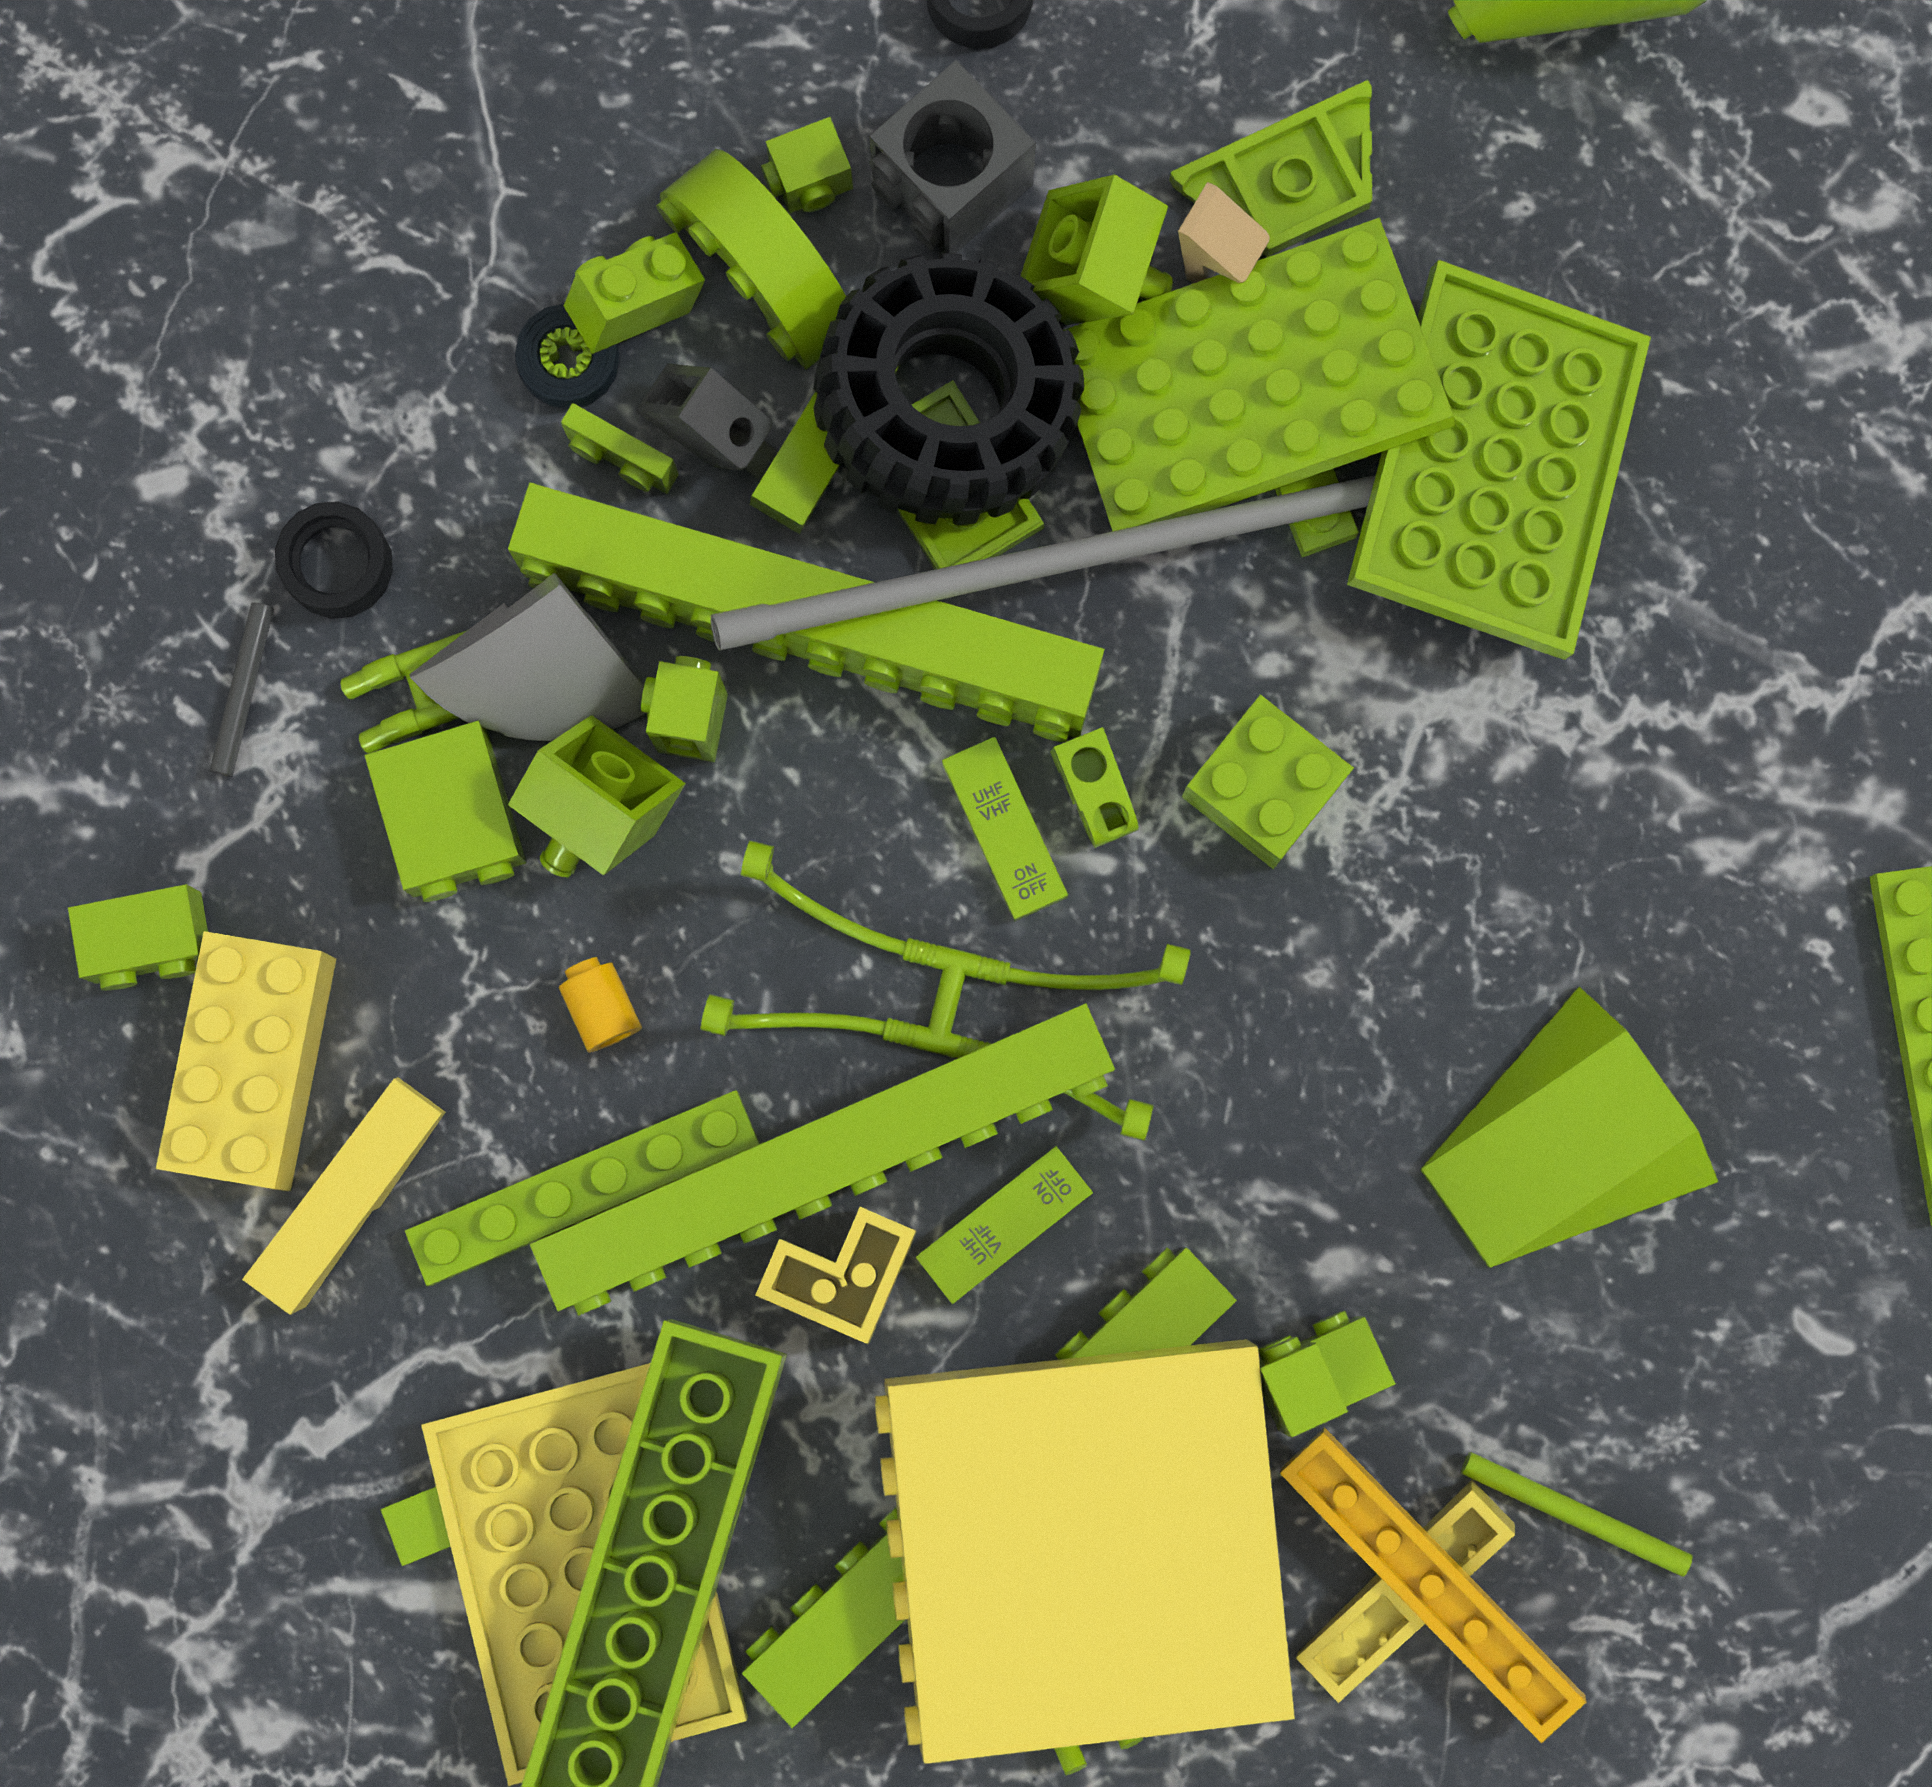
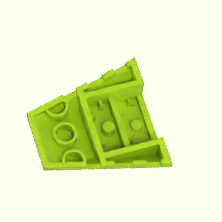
M1580 986L1574 990L1559 1011L1542 1027L1514 1063L1503 1072L1491 1086L1488 1093L1464 1117L1420 1168V1171L1488 1268L1718 1182L1700 1133L1629 1032Z

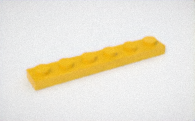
M1325 1427L1281 1468L1280 1474L1540 1743H1543L1586 1703L1585 1694Z

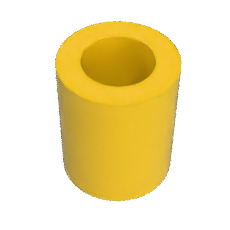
M593 957L577 963L565 971L568 980L558 988L588 1053L618 1043L642 1029L613 963L600 965L598 958Z

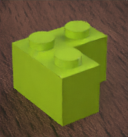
M1343 1310L1312 1324L1316 1333L1312 1337L1299 1341L1297 1336L1291 1337V1335H1288L1258 1349L1261 1357L1259 1364L1263 1398L1279 1432L1291 1438L1347 1413V1406L1395 1385L1394 1379L1365 1317L1356 1316L1349 1319L1346 1311Z

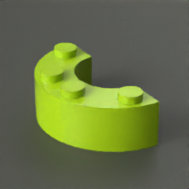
M715 149L660 193L661 202L656 207L667 224L675 232L679 233L682 229H685L706 255L710 257L716 252L730 267L725 273L731 284L744 299L749 300L753 297L764 314L771 329L766 335L773 347L786 361L795 357L807 370L819 360L830 322L836 320L839 306L846 295L813 244L776 198L739 161L725 151Z

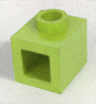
M830 117L766 141L769 162L762 164L761 169L770 193L774 197L783 195L789 213L802 208L805 212L822 209L831 204L836 195L853 189L851 166Z

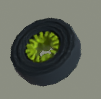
M563 303L546 307L527 321L518 335L515 360L520 379L534 397L551 407L569 409L572 403L579 407L588 406L606 394L616 379L620 354L617 344L592 354L564 308ZM567 344L573 352L583 350V353L576 357V368H569L570 370H567L563 363L556 365L552 363L560 358L558 348Z

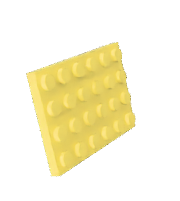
M651 1363L421 1425L508 1786L523 1782ZM717 1591L671 1742L745 1722L748 1719Z

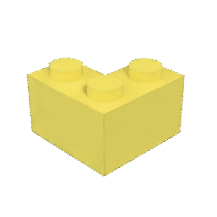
M859 1207L836 1262L786 1240L779 1239L755 1296L868 1344L917 1231Z

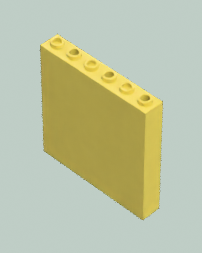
M1244 1339L884 1379L886 1395L875 1396L878 1434L889 1433L892 1457L881 1458L884 1496L895 1495L898 1518L886 1521L890 1558L901 1557L903 1581L892 1583L896 1621L907 1619L910 1643L898 1645L902 1683L913 1682L915 1706L904 1707L908 1746L919 1744L924 1764L1295 1719L1257 1345Z

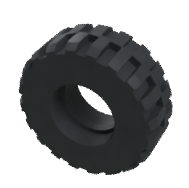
M939 253L938 259L925 260L924 255L901 259L896 270L891 271L889 267H882L866 277L862 290H851L840 304L836 320L830 322L813 384V389L817 393L813 407L816 425L822 431L828 432L824 447L833 463L838 465L843 463L848 469L846 480L860 493L868 490L880 498L878 506L894 514L897 513L899 508L916 514L915 521L936 525L938 518H952L955 525H968L976 523L981 513L987 512L993 518L1004 515L1014 509L1018 498L1030 499L1043 486L1048 474L1053 472L1059 463L1077 426L1082 409L1078 401L1084 391V374L1079 365H1073L1079 353L1073 334L1069 330H1062L1059 324L1062 315L1049 299L1046 298L1042 301L1033 292L1035 286L1019 274L1012 277L998 270L999 264L982 258H980L979 262L962 260V254ZM927 354H944L962 359L977 368L990 382L997 396L999 412L996 416L985 422L970 426H951L936 422L921 414L907 401L897 383L895 370L902 363L914 357Z

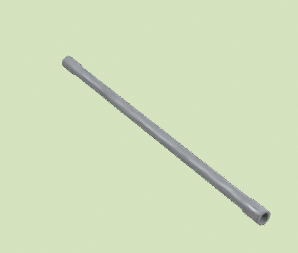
M1376 475L773 605L758 604L711 615L712 633L717 649L720 651L770 640L784 633L1368 506Z

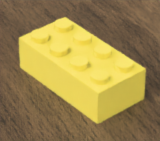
M203 932L156 1169L291 1191L336 958L318 950Z

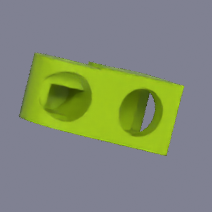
M1103 727L1052 748L1050 753L1062 776L1072 803L1077 807L1082 824L1094 848L1139 830L1131 800Z

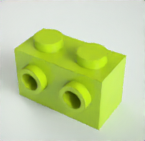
M677 232L657 240L653 236H647L634 242L627 248L625 253L607 260L604 256H597L583 263L575 272V278L563 306L590 351L594 354L689 314L705 282V278Z
M677 656L675 664L659 661L656 678H646L642 693L641 712L648 713L646 733L658 753L715 762L728 694L719 671L710 670V662L694 657Z
M185 884L68 907L79 978L96 984L100 983L101 990H118L137 985L136 976L158 971L160 979H172L195 974V964L198 962L203 932H208L201 891Z

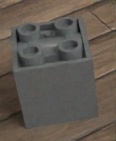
M957 60L950 64L869 136L871 161L869 163L874 179L871 182L873 190L889 208L894 210L899 206L913 220L910 223L912 231L930 250L938 247L943 253L956 254L1033 186L1036 142ZM957 144L969 148L983 159V171L976 178L965 184L939 186L919 177L914 172V162L922 152L933 146Z

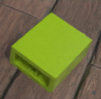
M479 720L364 755L403 890L414 898L422 895L423 902L441 900L458 892L457 884L479 878L481 885L500 882L515 875L513 867L527 863L511 808L508 806L509 801L488 731L481 726Z

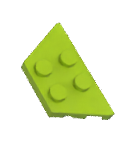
M1366 80L1171 171L1169 181L1174 189L1193 203L1196 202L1207 182L1220 188L1267 231L1270 238L1262 254L1267 257L1370 208L1372 203V174L1370 172V157L1372 155L1370 101L1372 98V86Z

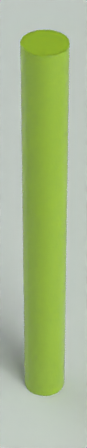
M1469 1452L1461 1468L1462 1475L1681 1577L1687 1574L1691 1566L1692 1554L1473 1452Z

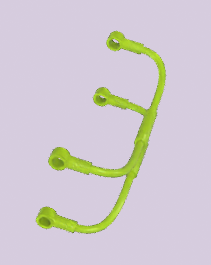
M750 840L744 855L741 876L763 881L769 888L794 906L848 936L885 951L902 955L904 961L942 970L928 1027L897 1019L893 1020L892 1018L882 1021L867 1017L828 1013L733 1015L734 1000L710 994L704 1008L701 1030L725 1036L729 1029L789 1027L845 1029L882 1035L884 1041L900 1043L901 1045L952 1058H961L991 1045L989 1042L951 1033L965 976L985 981L989 980L1001 985H1006V982H1012L1027 986L1068 990L1131 988L1164 981L1182 985L1191 949L1166 944L1159 968L1124 974L1063 975L1012 968L1009 962L985 956L982 957L981 955L941 945L936 946V944H930L929 942L917 939L913 940L912 938L903 941L848 920L815 902L779 877L773 871L772 865L774 846ZM1071 1089L1066 1092H1063L1066 1095L1074 1098ZM1095 1093L1077 1099V1101L1122 1126L1120 1135L1145 1141L1153 1104L1129 1099L1126 1111H1123Z

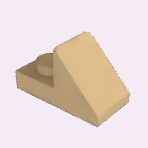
M1209 182L1206 183L1178 230L1186 279L1196 283L1213 277L1217 272L1235 282L1243 283L1248 278L1270 238L1264 228L1220 188Z

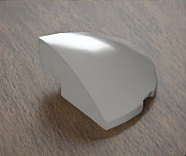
M555 573L510 607L503 603L409 674L410 678L423 692L445 710L468 723L479 720L482 727L503 733L507 737L553 741L590 715L596 717L609 728L615 729L645 714V712H641L643 681Z

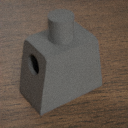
M667 363L636 410L642 417L713 467L737 471L746 469L760 480L778 453V450L764 440L772 429V420L710 367Z

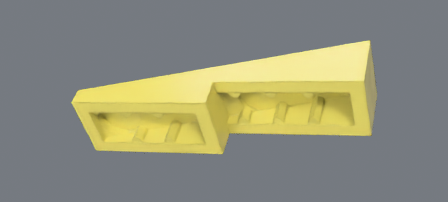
M399 1077L394 1078L242 1280L289 1315L305 1308L371 1212L381 1207L446 1112Z
M1473 1479L1423 1527L1469 1576L1515 1536V1523ZM1376 1574L1296 1654V1659L1339 1703L1425 1623Z

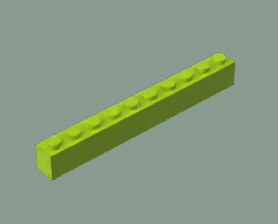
M1087 1003L531 1243L530 1246L557 1311L574 1305L579 1316L611 1302L607 1290L629 1281L633 1292L667 1278L662 1266L684 1257L688 1268L722 1254L717 1242L740 1233L745 1244L777 1230L773 1218L795 1209L799 1220L831 1207L832 1203L828 1194L850 1185L854 1196L884 1184L888 1181L883 1170L905 1161L909 1172L937 1161L943 1158L938 1147L959 1137L964 1147L967 1148L997 1135L994 1122L1012 1114H1016L1019 1123L1022 1124L1052 1111L1053 1108L1049 1098L1071 1089L1074 1099L1077 1100L1108 1086L1104 1075L1114 1071L1115 1068Z
M1167 1247L1142 1270V1273L1149 1280L1131 1296L1125 1289L1121 1290L1099 1311L1098 1314L1105 1322L1090 1337H1087L1081 1330L1077 1332L1058 1350L1055 1356L1058 1360L1189 1346L1237 1300L1187 1247L1181 1248L1176 1254ZM896 1506L878 1523L885 1530V1533L876 1542L867 1548L859 1541L834 1565L841 1575L823 1591L815 1583L790 1607L796 1618L782 1632L778 1633L770 1626L745 1651L752 1660L746 1665L742 1674L791 1728L798 1724L905 1621H896L892 1583L903 1581L901 1557L890 1558L886 1521L898 1519Z

